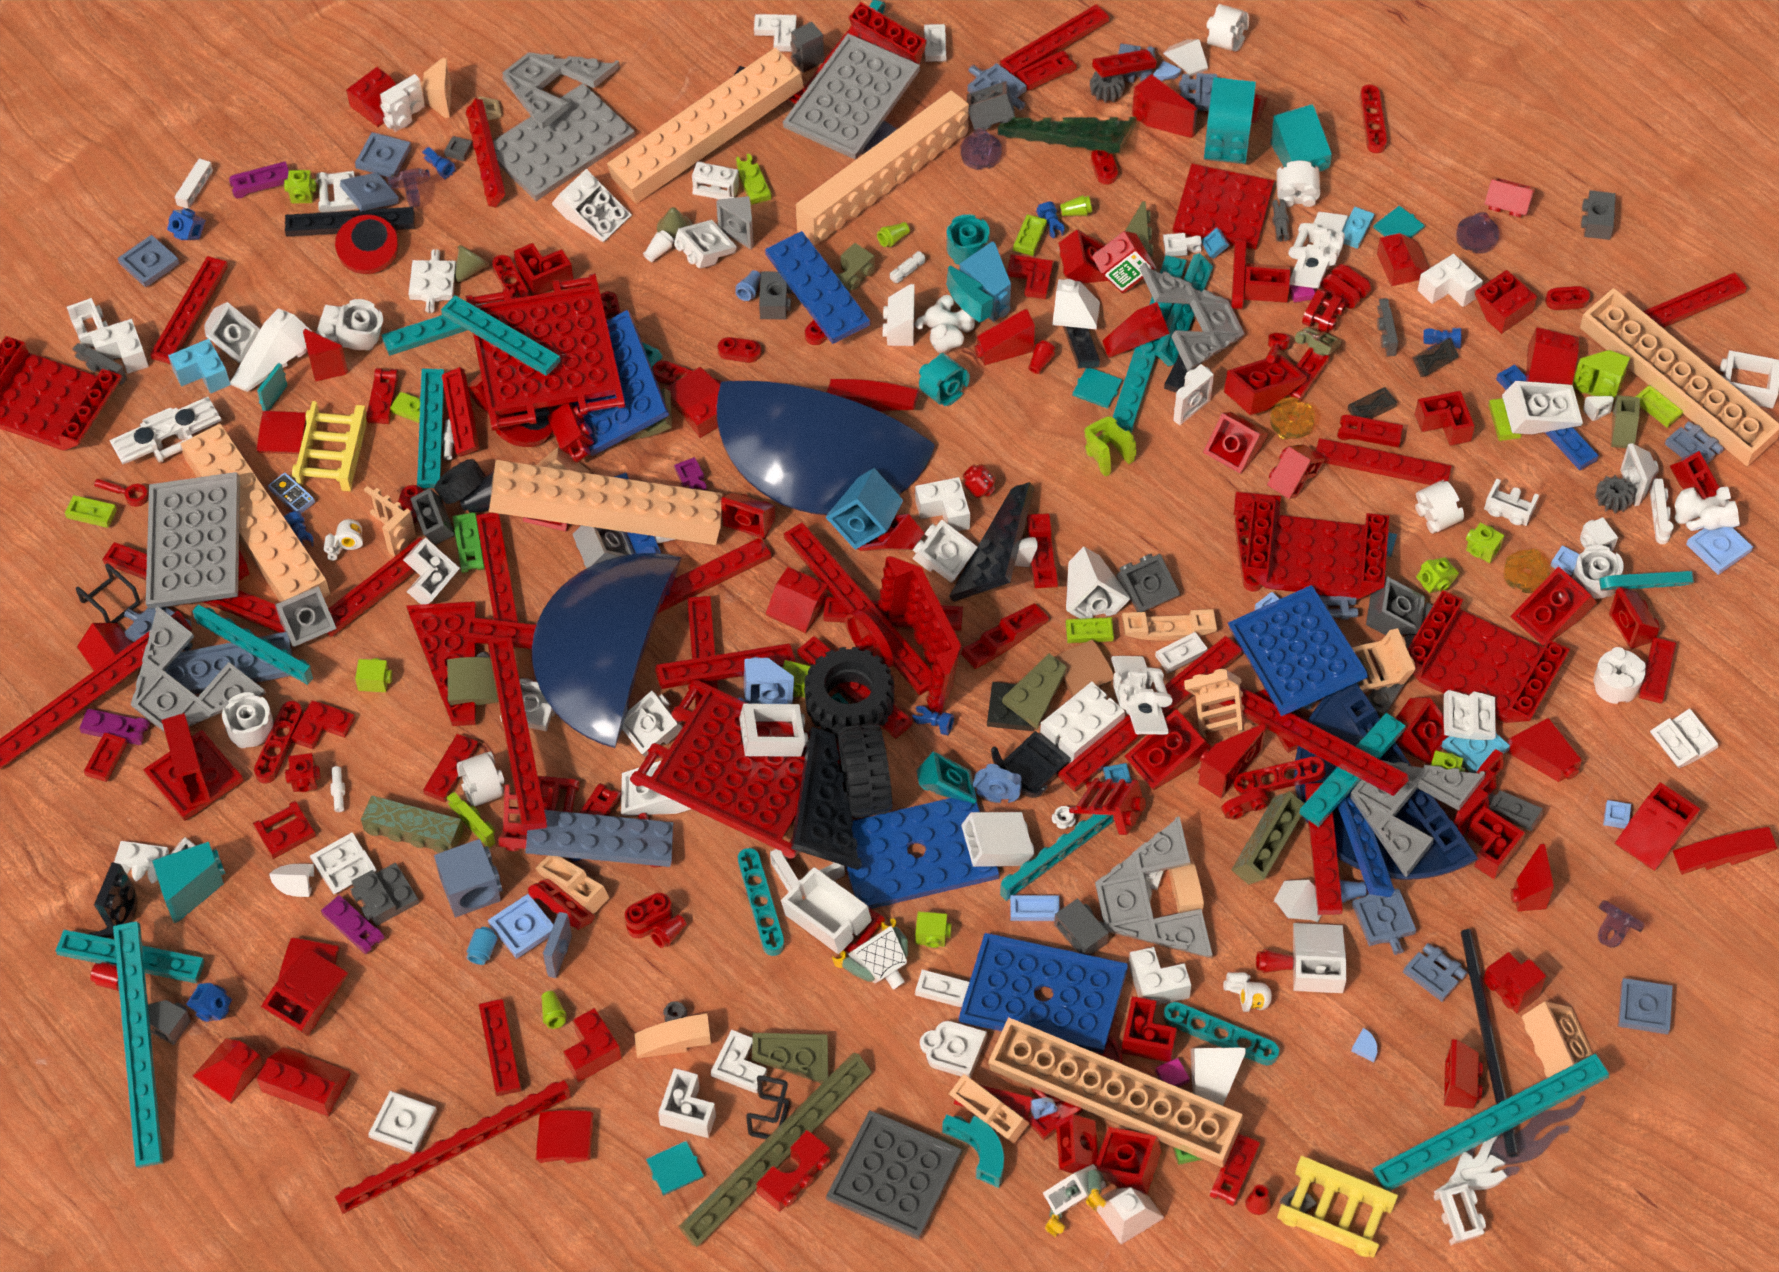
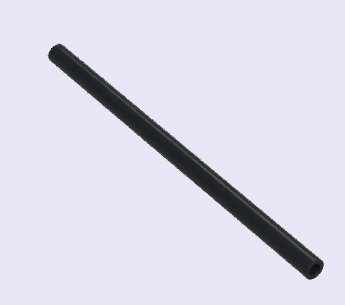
M1465 929L1460 934L1495 1102L1498 1104L1508 1099L1473 931ZM1513 1127L1502 1133L1508 1158L1519 1156Z

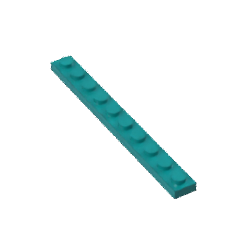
M1165 255L1160 273L1162 274L1165 271L1172 277L1182 279L1186 260ZM1153 297L1151 298L1150 304L1155 303ZM1158 302L1167 323L1173 303ZM1160 338L1135 347L1113 414L1117 425L1124 431L1128 430L1132 433L1157 356L1155 350Z
M136 921L113 926L135 1166L143 1168L163 1164L141 925Z
M1595 1053L1372 1168L1373 1173L1384 1190L1391 1191L1608 1079L1609 1073Z

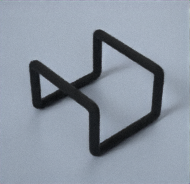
M107 563L105 568L109 578L90 594H87L80 587H76V592L81 603L89 601L103 614L106 623H117L124 617L126 610L110 622L106 610L92 598L114 580V575L133 592L136 602L128 608L133 610L141 601L135 586Z
M759 1075L757 1076L758 1096L761 1099L778 1102L774 1118L748 1113L746 1115L747 1128L750 1136L767 1139L770 1135L753 1132L752 1119L776 1123L779 1120L784 1104L779 1126L785 1121L790 1102L785 1099L788 1082L782 1079ZM762 1081L783 1085L780 1097L763 1094Z

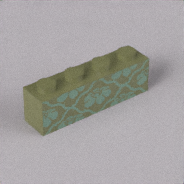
M1290 791L1273 797L1231 869L1248 885L1265 879L1301 817L1299 811L1304 803Z
M372 795L361 818L364 831L372 836H385L395 842L403 841L417 848H430L437 853L457 847L464 831L462 821L459 818Z

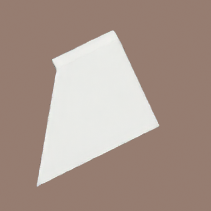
M1187 39L1170 46L1163 53L1184 69L1190 77L1196 75V73L1208 70L1199 39Z
M1309 880L1284 881L1274 902L1278 904L1287 918L1313 920L1318 923L1322 915H1317L1315 886Z

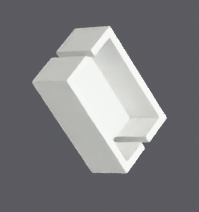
M1090 682L1041 722L1040 735L1057 748L1059 743V749L1067 754L1072 762L1122 721L1125 711L1111 698L1106 700L1107 695L1093 682Z
M815 867L799 882L804 900L798 886H795L781 900L787 917L837 954H840L853 940L852 934L857 936L872 921L866 904Z

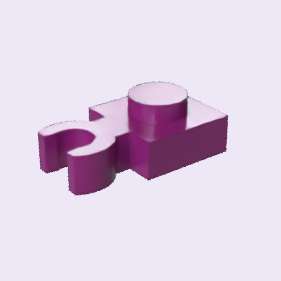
M695 457L674 465V469L683 487L689 485L690 489L701 488L707 491L706 484L702 481L704 474Z

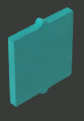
M1398 206L1374 224L1373 228L1383 236L1401 233L1409 238H1413L1425 228V225L1417 220L1414 214H1410L1401 206Z
M277 363L257 390L259 404H261L263 411H269L288 386L285 378L286 373H284L280 363Z
M1086 368L1081 378L1077 379L1078 384L1072 396L1108 409L1113 398L1117 397V391L1122 383V379L1093 368Z
M687 1141L646 1159L653 1174L652 1180L657 1182L663 1196L704 1178L697 1163L698 1158L693 1155Z

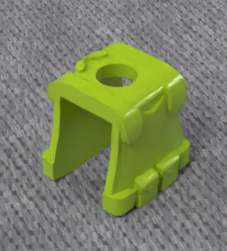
M1108 416L1085 428L1086 453L1097 461L1100 472L1104 476H1108L1111 473L1109 447L1106 445L1108 442L1115 446L1128 464L1134 462L1136 456L1134 437L1130 431H1124L1120 428L1115 418ZM1099 431H1102L1099 437L1095 436Z

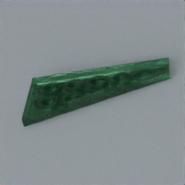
M1063 117L1062 121H1051V118H1043L1040 121H1032L1030 118H1012L1009 122L1000 123L998 135L1005 136L1006 138H1022L1026 141H1042L1047 144H1062L1067 147H1082L1087 150H1102L1113 154L1120 153L1136 125V117H1129V121H1117V117H1109L1105 121H1099L1096 117Z

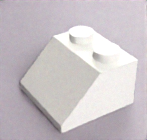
M910 284L888 297V306H884L883 319H887V324H883V337H887V346H913L914 284Z

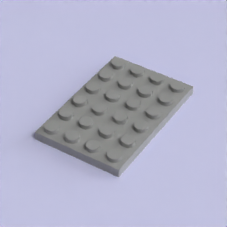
M847 34L785 118L783 127L856 160L920 71V65Z
M584 84L579 85L560 98L568 102L569 109L543 130L540 129L532 117H529L493 140L498 165L535 201L635 137V131Z
M237 472L149 484L146 606L149 609L156 608L157 606L166 607L238 596L240 476Z

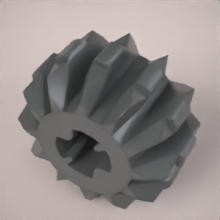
M1094 72L1090 80L1092 96H1096L1097 101L1103 99L1105 103L1107 100L1114 103L1116 98L1120 99L1125 90L1123 75L1119 74L1101 78L1097 72Z
M1614 475L1611 479L1606 476L1603 481L1598 483L1595 499L1598 500V506H1605V512L1609 509H1612L1614 514L1618 509L1624 512L1627 507L1632 505L1635 489L1632 488V482H1625V477L1618 479Z

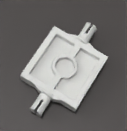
M435 249L431 251V260H412L409 299L425 301V311L427 313H430V311L431 313L434 312L435 302L450 300L454 295L456 261H440V251L437 249L436 254Z

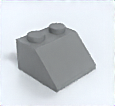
M581 525L572 534L586 568L608 559L634 554L626 533L623 531Z

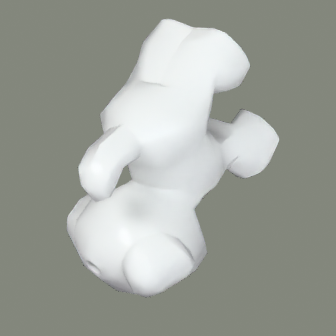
M943 295L934 306L927 309L925 315L919 317L914 323L917 329H922L923 325L932 328L930 341L938 353H947L950 349L961 346L964 336L960 330L967 333L973 330L975 326V319L969 316L963 309L957 313L950 312L954 300L949 295Z
M1693 487L1682 490L1675 501V520L1679 524H1686L1687 528L1691 531L1701 528L1711 531L1722 527L1733 528L1740 525L1737 505L1735 501H1729L1731 496L1728 487H1720L1717 490L1716 496L1708 497L1705 500L1700 497Z

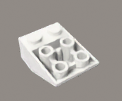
M587 169L566 187L552 203L567 220L602 242L631 216L626 208Z
M1293 923V991L1343 993L1346 983L1343 926Z

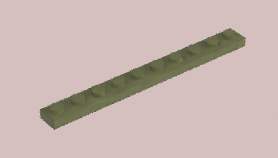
M853 1052L679 1226V1229L693 1246L698 1247L756 1189V1183L772 1166L777 1168L791 1154L790 1147L806 1130L812 1133L866 1079L871 1070L859 1054Z

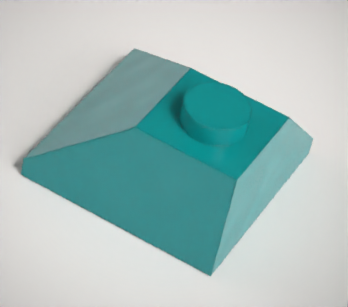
M933 751L916 770L918 783L924 790H930L937 795L973 804L977 801L971 770Z

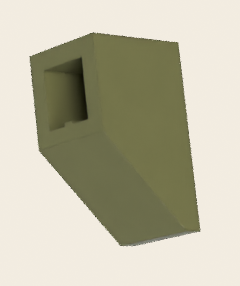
M1617 395L1612 412L1611 447L1627 449L1628 444H1635L1640 398Z

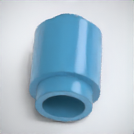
M481 927L474 930L466 951L468 954L467 959L477 965H485L486 961L490 959L498 939L492 929Z

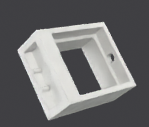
M1729 350L1727 359L1723 358L1721 361L1720 371L1723 372L1722 377L1757 406L1773 408L1779 390V360ZM1732 368L1768 374L1767 389L1730 382Z
M743 704L740 725L745 756L802 755L803 748L807 747L808 735L803 730L805 716L801 714L799 704ZM755 721L792 722L794 737H758Z
M775 849L771 851V864L787 891L790 892L795 886H798L803 897L799 883L801 880L797 879L786 861L788 857L784 856L780 850ZM834 862L819 870L833 881L845 876L844 866Z

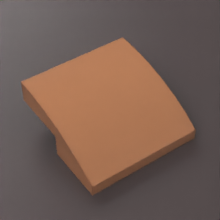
M1093 640L1054 656L1067 666L1063 679L1072 697L1090 682L1100 687L1113 681L1114 674Z

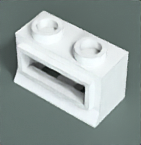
M701 162L696 163L692 174L693 194L715 199L735 198L739 188L738 170ZM701 183L709 184L711 187L702 186Z
M92 298L67 306L78 338L86 348L93 347L94 344L90 333H87L83 320L93 317L97 330L108 326L106 321H101V318L104 316L100 306H95Z
M1496 479L1487 497L1484 510H1487L1494 517H1505L1514 525L1523 524L1527 526L1536 508L1539 495L1535 493L1532 502H1527L1519 499L1521 494L1519 488L1514 487L1510 495L1499 491L1501 480Z
M1467 1184L1439 1191L1434 1195L1435 1201L1441 1200L1444 1209L1442 1214L1443 1223H1449L1453 1238L1449 1240L1450 1245L1471 1240L1484 1234L1483 1229L1486 1228L1484 1217L1481 1213L1477 1214L1474 1205L1477 1204V1197L1474 1190L1469 1189ZM1461 1194L1473 1230L1464 1231L1452 1195Z

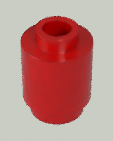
M107 962L95 963L91 970V982H95L100 987L119 991L117 965Z

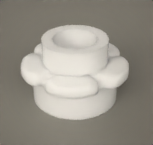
M1061 806L1052 815V821L1060 829L1072 827L1075 824V813H1070L1069 807Z

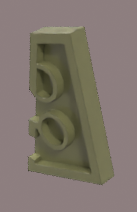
M1049 653L1002 698V703L1038 730L1041 720L1049 708L1050 701L1066 673L1067 666Z
M753 1033L752 1060L822 1084L828 1078L827 1035Z

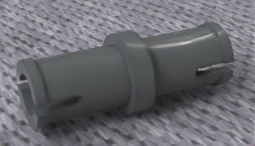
M1276 199L1272 202L1274 212L1272 223L1275 226L1276 240L1282 242L1283 234L1285 242L1290 238L1288 231L1290 220L1286 212V201L1280 199V206H1278V200Z

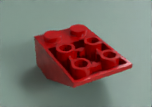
M1659 782L1614 844L1655 871L1694 825L1700 808Z
M307 948L273 986L260 1007L306 1036H309L349 973Z

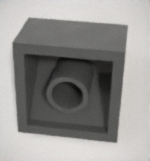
M1007 81L967 94L968 113L975 130L979 128L980 130H985L994 123H1006L1015 117V110Z
M1386 577L1384 588L1370 595L1366 625L1384 635L1389 630L1397 628L1401 635L1417 634L1422 623L1425 596Z

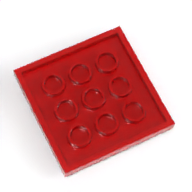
M1191 163L1172 233H1185V236H1200L1201 239H1204L1214 229L1218 228L1222 231L1229 245H1235V238L1246 239V248L1256 250L1274 180Z

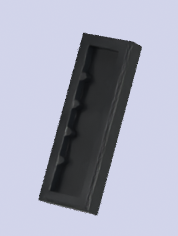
M1063 326L1077 368L1099 367L1100 359L1089 329Z

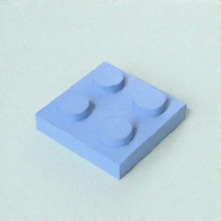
M1722 527L1711 531L1704 528L1689 538L1686 543L1718 575L1749 554L1753 548L1732 527Z
M529 894L488 920L491 928L516 959L549 938L553 928L552 922Z

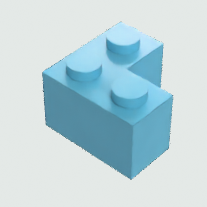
M210 339L168 355L173 372L181 387L201 378L210 394L230 386L227 371Z

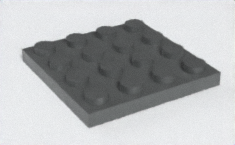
M869 1110L826 1195V1200L920 1240L956 1166L962 1149Z

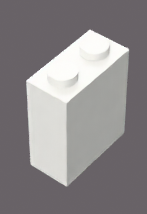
M971 812L961 825L973 867L1022 866L1034 854V846L1030 841L1028 826L1024 821L1022 812Z

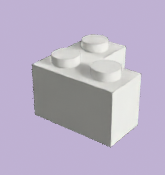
M1452 254L1421 274L1418 291L1432 304L1449 294L1464 307L1477 299L1474 293L1482 286L1483 281L1455 254Z
M132 319L89 332L95 350L111 360L122 358L127 374L149 367Z
M959 477L915 486V502L920 519L943 515L944 522L956 531L970 529V512Z
M426 537L416 544L404 558V561L420 575L407 590V593L418 603L429 604L460 569Z
M1154 947L1130 952L1128 966L1138 997L1155 1000L1156 1005L1184 1000L1190 997L1191 983L1185 964L1161 969Z
M674 1068L658 1113L661 1126L709 1138L716 1117L715 1104L696 1099L700 1088L698 1074Z

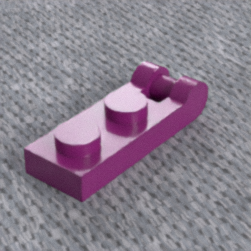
M286 161L234 174L229 178L230 185L233 187V196L239 199L248 193L283 185L285 179H288L289 170Z
M87 709L79 729L84 734L102 737L105 732L125 738L127 743L141 745L144 739L143 733L148 730L150 722L144 718L134 719Z
M340 895L321 910L322 915L364 954L369 953L372 950L371 947L376 942L380 943L385 939L384 935L377 928L373 927ZM366 934L369 935L365 940L362 939Z

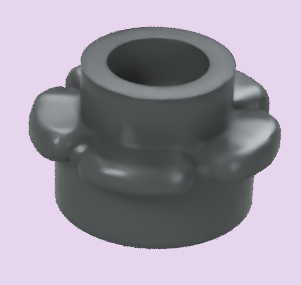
M673 1001L664 1008L663 1015L665 1016V1021L668 1022L686 1017L688 1011L682 1003Z

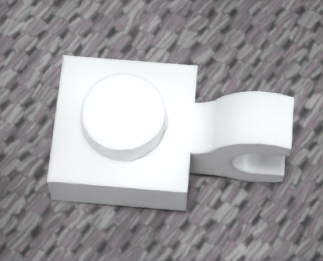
M1185 233L1163 235L1164 250L1167 256L1187 255V250L1192 253L1201 252L1200 236L1185 238Z

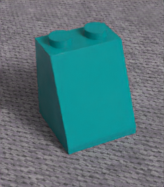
M1313 104L1274 116L1270 144L1284 168L1287 167V163L1293 161L1310 162L1312 167L1315 168L1317 166L1319 168V172L1330 168L1332 153Z
M209 842L152 860L165 903L174 923L183 919L224 884L221 875L225 874L223 864L217 849L212 850Z

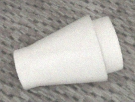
M663 230L660 233H656L643 253L644 257L653 262L672 248L673 238Z

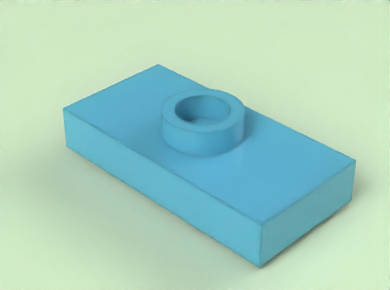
M1357 207L1353 208L1342 231L1345 234L1344 244L1358 249L1374 219V213Z

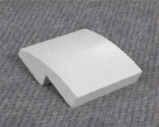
M1451 690L1444 693V735L1473 740L1495 739V697L1475 691L1470 695Z
M1688 709L1673 720L1667 719L1650 731L1678 768L1684 767L1718 748V743L1691 709Z
M353 832L310 855V859L334 895L352 885L351 881L371 870L377 871Z

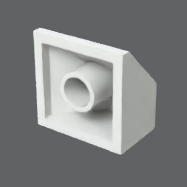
M1058 279L1053 325L1096 329L1100 307L1098 299L1080 281Z
M228 302L214 308L204 324L205 336L238 363L242 362L260 331V328Z
M1632 443L1628 444L1620 471L1622 476L1625 477V482H1632V488L1635 489L1633 503L1635 506H1639L1658 473V464L1655 460L1653 461L1650 452Z

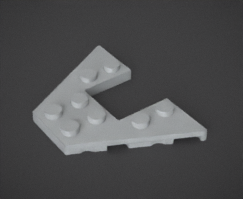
M528 52L502 72L505 83L540 129L543 130L569 108L567 101L541 89L560 74L595 88L620 67L618 60H615L614 63L598 62L596 58L585 59L583 57L568 56L566 59L555 58V55L552 54L541 55Z
M1143 263L1139 268L1155 302L1190 304L1203 332L1175 331L1171 336L1187 371H1190L1237 342L1244 335L1240 323L1227 299L1215 296L1207 290L1200 292L1192 288L1191 283L1172 277L1165 271L1161 274L1149 269L1147 263Z
M156 607L152 629L149 632V640L143 655V663L140 675L137 678L136 690L133 694L131 706L164 732L162 719L185 713L187 722L191 726L222 713L223 709L229 704L228 701L237 694L250 692L259 697L266 693L263 688L229 662L199 697L186 689L167 674L165 669L194 638V635L161 608Z
M1383 761L1408 774L1409 781L1392 796L1361 779L1351 792V799L1403 875L1407 877L1432 846L1433 838L1395 817L1417 788L1460 810L1485 778V772L1480 771V774L1459 772V769L1456 768L1447 770L1443 767L1424 765V768L1408 766V763Z
M1180 816L1175 818L1161 832L1156 833L1151 840L1136 849L1121 864L1116 865L1107 875H1104L1095 882L1104 924L1111 933L1212 958L1202 909L1153 919L1143 876L1149 873L1190 865Z

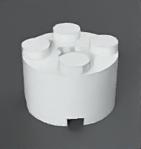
M1219 4L1214 17H1210L1207 22V29H1210L1207 44L1230 51H1238L1245 40V36H1242L1244 29L1248 30L1249 14L1243 10Z
M1293 161L1287 163V167L1283 169L1281 167L1278 168L1276 172L1278 199H1284L1286 207H1291L1294 204H1303L1306 207L1314 206L1315 201L1320 196L1319 168L1317 166L1315 168L1312 167L1311 163L1307 161Z
M354 299L345 306L343 305L340 308L336 324V336L339 339V344L342 347L354 350H371L379 339L383 323L381 311H378L372 302L363 299Z
M1441 480L1416 493L1418 504L1415 505L1416 511L1420 517L1424 516L1426 518V524L1430 533L1439 532L1464 519L1463 508L1458 509L1456 504L1459 501L1458 495L1449 482Z
M1603 545L1589 546L1578 556L1572 578L1590 593L1593 598L1610 597L1614 595L1616 590L1601 591L1599 578L1622 575V558L1619 554L1611 552L1609 547Z
M1615 647L1605 653L1600 658L1593 677L1597 694L1610 703L1618 704V702L1632 701L1638 695L1645 676V663L1634 653L1621 647Z
M250 692L233 696L228 701L229 704L222 711V719L229 738L239 748L254 747L264 743L274 724L267 701L263 697L255 696L254 693Z
M491 751L457 763L458 776H462L463 779L462 789L467 800L474 807L504 796V790L501 785L504 783V777L500 770L496 771L494 767L495 760Z

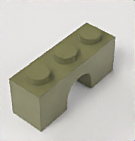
M854 243L841 255V269L845 272L841 274L835 273L848 292L852 289L855 290L864 278L869 277L875 270L874 255L857 243Z

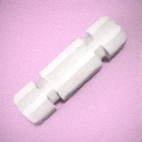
M920 251L916 252L912 257L899 265L898 269L890 272V279L894 283L900 282L903 279L902 277H906L918 268L917 265L920 266L926 261L925 255Z

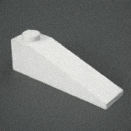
M278 308L263 324L230 381L231 385L248 392L263 382L277 363L282 364L284 368L287 366L286 362L297 356L299 358L307 352L303 330L310 329L294 314Z

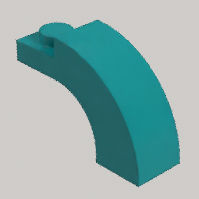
M946 1114L942 1122V1133L973 1147L980 1159L976 1168V1179L999 1188L1003 1178L1004 1153L995 1131L976 1116H973L969 1124L962 1117H952Z

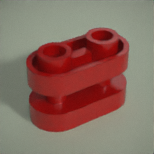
M1339 264L1332 270V274H1328L1321 281L1322 289L1327 291V294L1331 297L1334 295L1343 297V303H1346L1345 307L1349 309L1354 308L1360 302V299L1365 298L1371 292L1369 280L1344 264Z
M1317 289L1304 313L1302 324L1311 327L1316 322L1319 323V331L1326 333L1329 330L1333 331L1337 322L1336 317L1342 315L1346 303H1343V297L1334 295L1329 300L1326 298L1327 291ZM1322 307H1326L1323 315H1320Z
M654 893L630 905L625 911L627 932L631 937L637 939L650 935L653 927L673 918L670 898L664 893Z

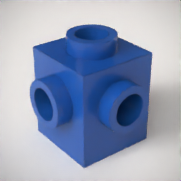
M189 208L173 210L169 217L167 230L174 233V237L180 240H199L206 220L195 215V211Z
M212 983L198 984L186 1005L197 1012L196 1016L205 1022L217 1021L227 1015L229 1005L233 999L226 995L227 992L222 987Z

